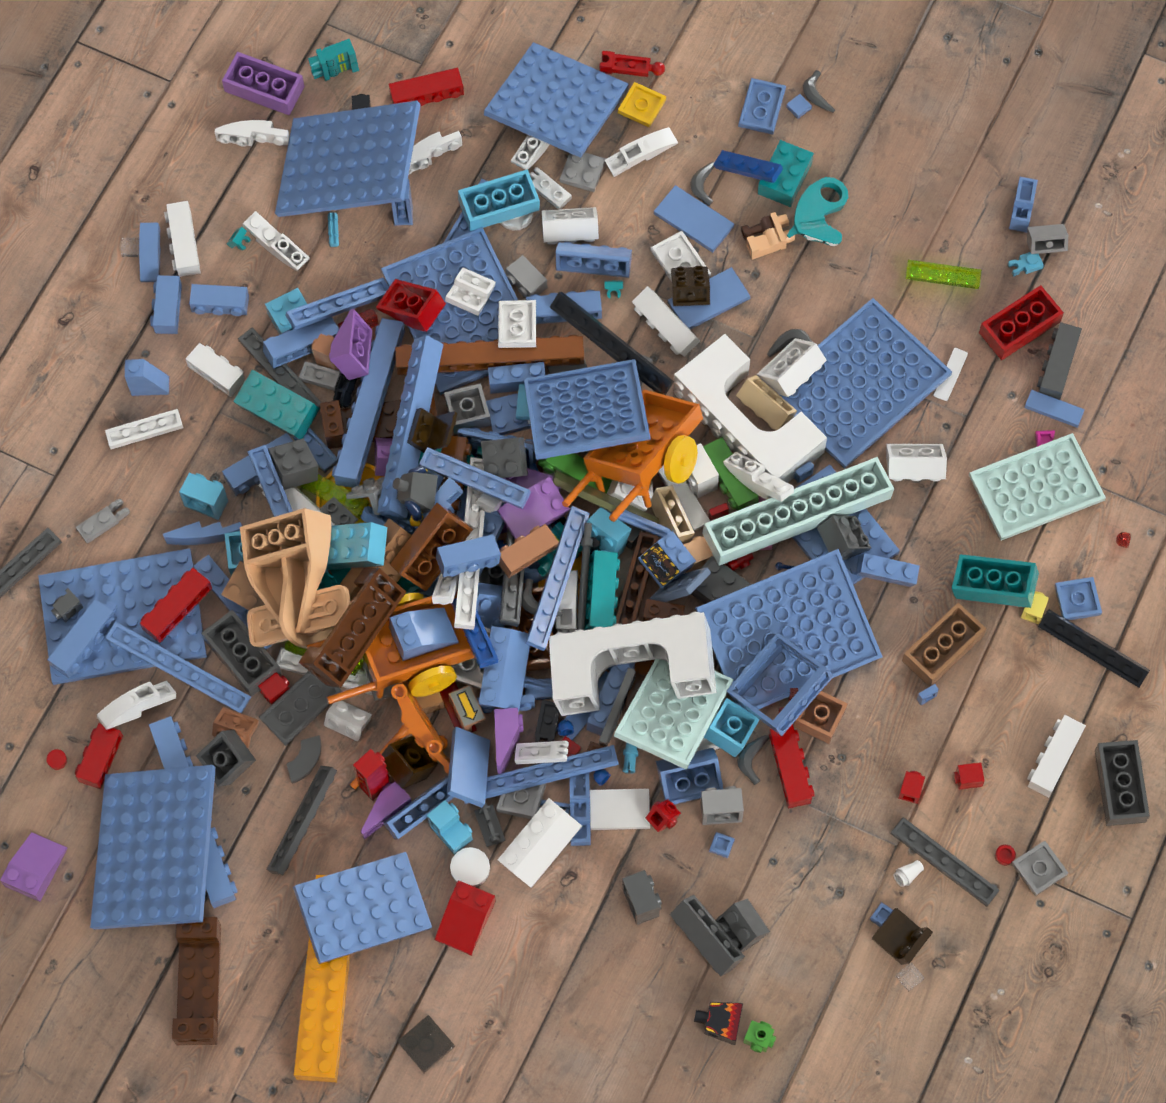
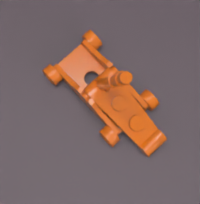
M406 680L394 685L391 689V694L399 703L402 710L401 721L404 724L379 753L382 754L389 744L412 734L415 737V742L421 748L425 747L428 755L435 762L439 761L444 766V771L449 774L450 759L442 752L448 746L447 738L443 735H438L415 696H412L408 687L410 681ZM357 777L350 783V786L354 789L359 786Z

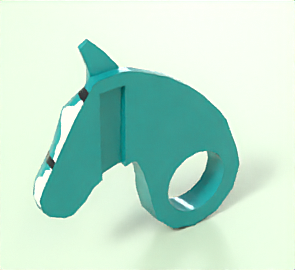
M824 177L811 184L798 201L794 216V226L788 232L787 237L791 238L794 235L800 234L808 241L820 242L829 246L839 245L842 241V233L830 225L828 226L824 216L842 210L849 198L848 189L843 182L836 178ZM822 188H832L839 194L840 200L829 202L822 197L820 190Z

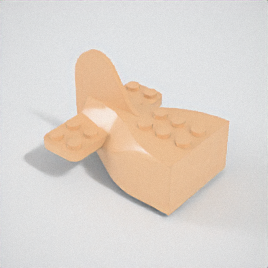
M303 508L241 526L240 534L245 571L252 587L265 604L248 611L247 623L251 645L264 647L289 640L292 644L307 649L306 645L326 639L351 604L349 590L343 585H335L317 590L328 563L331 542V515Z

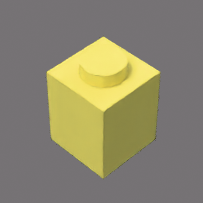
M1036 591L1032 607H1024L1021 618L1040 624L1049 597Z

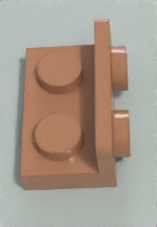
M223 707L213 722L212 735L216 737L221 731L234 729L248 748L250 738L258 727L259 720Z

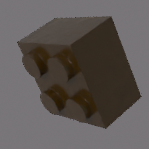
M414 736L389 744L381 754L385 759L384 762L387 765L388 773L402 789L426 780L438 765L428 755L427 750L424 747L421 748L415 742Z

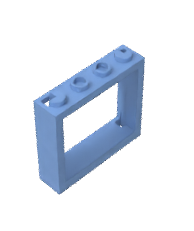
M777 632L768 641L763 650L756 654L755 659L749 666L743 669L742 674L731 683L732 685L727 689V693L739 705L782 736L829 683L833 675L828 668ZM786 649L816 672L776 718L772 720L742 698V696L779 653Z

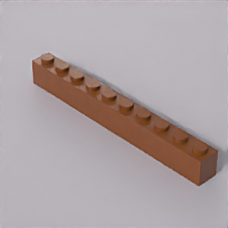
M583 336L536 337V347L498 348V339L488 342L477 340L471 343L459 341L453 344L441 342L443 349L438 373L488 370V367L544 362V367L584 364ZM404 344L400 347H395L397 375H407L412 346Z

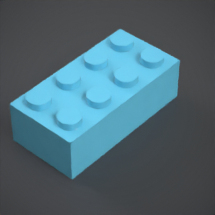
M528 169L458 190V201L470 232L481 227L484 228L539 211L540 200Z
M372 522L331 526V542L326 570L384 566L388 527Z

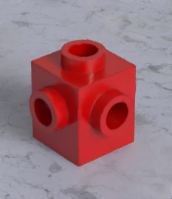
M667 799L663 802L657 801L650 808L651 811L645 819L657 832H660L666 828L671 829L678 822L676 819L681 813L675 804Z

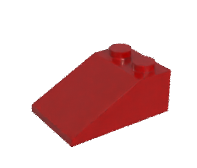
M395 279L376 308L388 316L402 321L413 329L427 332L446 303L436 289Z
M458 880L449 899L435 941L472 956L496 903L495 895Z

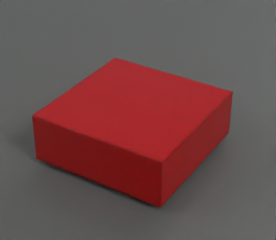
M727 503L709 509V520L713 521L728 515L729 507Z

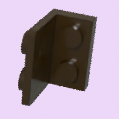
M679 266L671 268L673 306L710 305L708 267Z
M423 408L416 409L407 443L425 453L427 447L433 450L448 447L451 442L453 428L456 424L457 413L453 411L434 416Z
M894 908L873 935L872 940L901 965L909 964L933 931L928 927L920 928L898 908Z

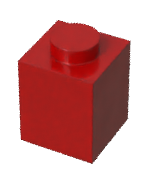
M275 672L258 685V688L268 703L272 705L289 689L288 685L290 683L284 675L280 677Z
M981 762L957 766L956 772H953L954 783L958 784L959 790L983 786L985 780Z
M906 771L898 799L918 804L925 776H922L917 771Z

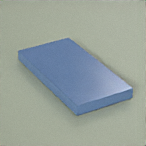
M676 185L654 210V215L677 230L683 231L686 236L712 253L734 228L733 222Z
M732 267L709 279L710 305L673 306V297L668 299V304L673 312L689 329L750 299L748 291Z
M455 727L452 732L447 794L481 808L485 805L489 739L459 727Z

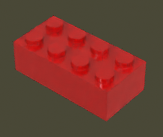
M1040 285L982 322L979 334L1002 361L1059 324L1064 312Z

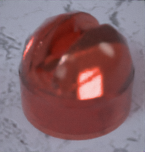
M1119 533L1116 537L1118 546L1128 548L1131 533Z

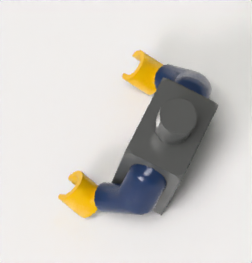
M423 466L410 469L407 474L401 476V479L396 478L393 481V488L399 490L398 500L411 513L410 525L419 527L421 524V520L424 518L422 514L430 512L435 505L438 476L427 474L428 470Z

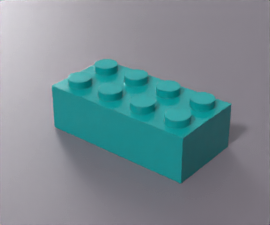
M253 369L233 401L242 409L298 440L303 439L320 410L311 401Z
M594 550L590 555L585 630H591L595 627H611L616 624L614 608L617 607L618 598L615 597V589L617 590L619 585V578H616V571L620 567V559H617L618 553Z
M960 554L952 591L955 599L1031 608L1039 572L1036 563Z

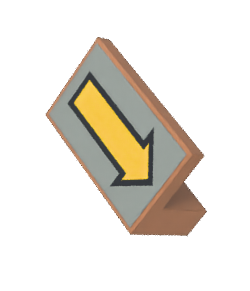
M471 685L449 693V700L462 729L471 732L473 725L486 720Z

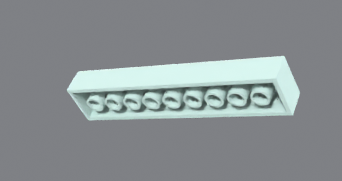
M878 457L795 488L794 493L782 502L772 497L704 524L702 534L718 566L817 528L832 515L848 516L889 500L892 497L894 487Z

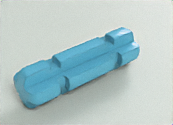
M336 212L328 213L330 247L339 246L338 216Z

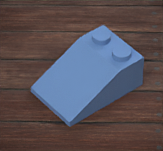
M445 608L408 611L390 617L389 629L403 661L458 643Z

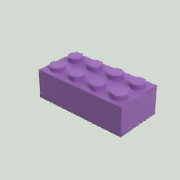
M240 52L236 53L222 79L225 92L289 116L305 87L302 75Z

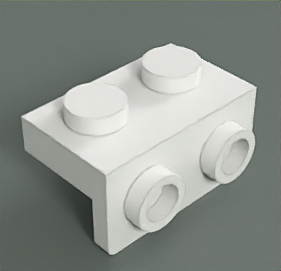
M341 700L333 703L328 709L324 726L359 741L363 729L371 720L372 714Z

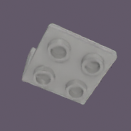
M384 477L378 480H374V478L364 480L362 485L353 487L352 491L346 495V498L369 497L374 514L380 515L377 513Z

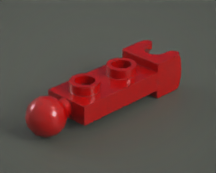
M602 51L603 62L600 63L599 71L605 74L618 73L648 77L649 71H652L656 76H661L665 72V65L662 62L650 64L651 58Z

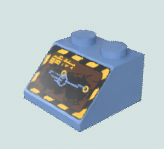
M673 531L658 540L638 558L661 589L688 571L696 562Z

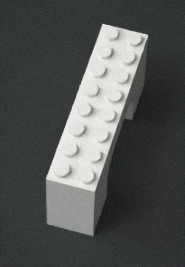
M724 334L674 374L673 392L679 399L682 398L685 401L700 404L703 416L701 422L711 428V432L716 438L723 437L731 451L734 453L738 452L764 465L766 473L788 483L794 478L795 470L809 461L813 463L825 453L827 437L802 412L776 431L766 432L755 427L726 396L728 391L749 375L750 359Z
M692 612L689 615L683 616L673 615L670 618L663 619L653 618L650 621L643 622L634 621L624 625L615 624L604 628L595 627L585 631L576 630L572 633H556L549 637L553 701L561 716L599 711L598 681L601 674L611 666L661 659L669 662L670 682L677 699L717 693L711 631L704 612Z

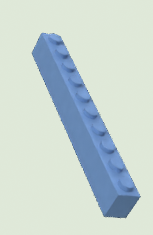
M382 318L380 325L376 326V339L371 342L372 352L370 355L369 373L361 377L362 385L357 388V401L353 402L352 405L353 414L347 421L348 431L342 438L343 447L337 454V466L333 467L332 477L335 478L336 485L353 488L360 484L395 367V347L401 346L405 329L402 321Z
M427 335L414 339L405 385L401 395L400 408L397 413L396 427L393 431L394 436L390 446L388 463L386 464L381 496L378 501L377 513L394 521L407 518L408 510L404 504L396 499L397 490L393 488V481L396 478L401 479V476L407 474L410 469L418 467L421 451L408 444L407 440L416 409L423 408L427 412L430 410L443 349L442 343Z
M170 716L149 724L164 769L193 766L190 756L186 757L184 752L188 750L184 738L181 740L178 733L181 732L178 721L174 722ZM215 827L210 830L206 890L213 908L235 901V893H238L234 881L230 882L228 875H231L228 863H223L222 857L225 856L221 845L217 846L215 839L219 837Z

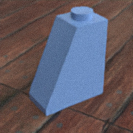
M144 359L125 360V379L132 396L169 395L170 378L167 374Z

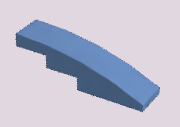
M198 521L164 533L163 536L167 544H211L225 541L224 533L238 532L242 525L241 522L222 528L221 523L217 522L201 527Z
M589 772L570 777V816L582 825L580 830L571 839V846L591 845Z

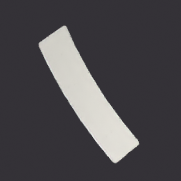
M954 348L947 367L952 371V375L936 388L934 397L944 401L948 400L968 355L967 352Z

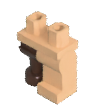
M774 212L770 216H764L757 225L752 227L748 225L741 226L742 236L744 240H747L746 246L752 260L780 249H786V244L795 240V235L791 238L787 237L790 230H782L783 227L789 226L786 214L777 216L776 212ZM762 233V235L754 237L753 234Z

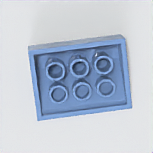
M475 427L458 430V437L467 438L472 445L471 454L475 458H478L477 450L478 446L481 447V441L517 438L513 435H499V433L494 431L484 432ZM532 439L524 440L528 469L529 465L536 464L537 461Z

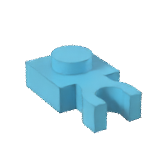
M1030 252L1020 255L1019 260L1008 262L1009 268L1012 266L1017 267V269L1012 271L1013 276L1018 275L1023 270L1028 274L1044 267L1039 254H1031Z

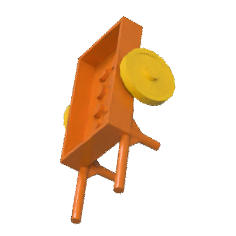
M644 389L642 396L651 439L590 450L584 457L588 473L563 500L562 505L568 507L590 481L596 483L598 490L605 492L602 477L635 486L609 516L612 522L619 518L637 495L642 496L645 507L650 508L652 506L649 495L651 479L663 465L667 480L677 484L685 482L694 470L698 454L695 440L688 436L703 420L700 404Z
M421 593L405 594L363 655L373 682L328 696V704L369 691H376L377 698H382L386 687L409 679L412 680L409 682L408 687L412 696L415 697L432 695L449 687L457 678L454 668L451 666L475 658L463 629L454 628L455 611L452 604H433L432 596L424 598ZM445 608L458 643L403 661L389 629L390 617L408 611ZM326 639L306 645L307 649L309 646L321 647Z

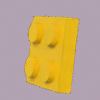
M634 82L618 108V114L650 128L664 105L666 96Z

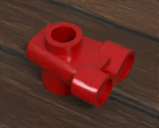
M750 553L727 562L725 565L733 571L739 567L743 569L750 565L749 561L754 559V557Z

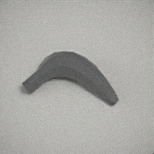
M815 70L812 76L804 81V94L813 104L834 113L835 109L816 89L815 85L821 73Z
M714 162L699 169L690 181L693 194L702 199L708 206L713 203V200L705 193L704 182L715 167L713 165Z
M790 329L778 337L767 355L769 357L773 356L795 338L809 342L813 341L802 329Z
M526 579L522 591L521 605L527 612L535 615L539 603L532 595L533 580ZM558 611L556 617H561L563 612Z
M768 735L761 736L747 744L738 756L740 771L754 785L759 783L760 779L752 768V761L756 753L769 739Z

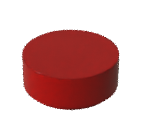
M54 749L48 753L46 760L50 768L60 770L66 766L67 756L62 750Z
M1006 844L999 846L995 852L996 861L1004 866L1012 864L1016 857L1014 848Z

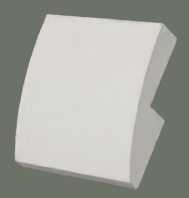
M462 268L454 280V285L446 295L445 301L479 316L496 282L466 268Z

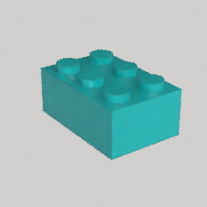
M780 140L769 162L781 164L783 170L775 183L760 180L758 195L791 207L813 163L814 153Z

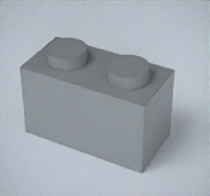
M1064 224L1027 227V245L1031 254L1068 251L1069 235Z
M523 255L506 268L510 284L515 285L523 297H530L534 294L539 295L548 288L547 279Z

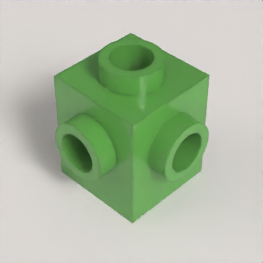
M752 1020L743 1043L749 1045L750 1049L755 1052H766L768 1047H773L776 1036H773L775 1029H772V1026L766 1022L760 1021L758 1023Z

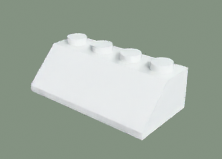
M548 798L499 857L498 861L532 888L580 830L582 825Z

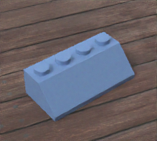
M571 242L558 243L556 249L557 271L626 278L630 276L632 250L625 247L610 248L606 245H580Z
M491 626L489 639L499 660L498 663L484 668L479 698L480 706L496 709L518 708L519 712L530 645L525 644L528 633Z

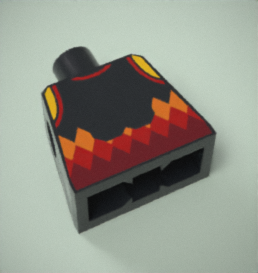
M710 1002L708 1012L696 1010L694 1022L706 1024L704 1034L731 1045H736L743 1003Z

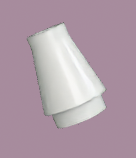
M916 860L911 864L896 869V872L893 874L894 879L901 887L909 886L918 874L924 870V867L920 861Z

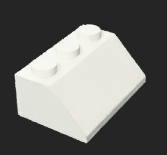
M596 207L542 210L544 242L557 244L559 241L575 243L577 240L593 242L595 239H599Z
M795 338L757 376L779 395L789 397L796 392V389L801 384L807 382L809 377L815 371H818L827 360L816 343Z
M886 444L887 474L889 479L893 481H902L903 479H911L912 481H921L922 479L940 481L941 479H946L947 457L943 444Z

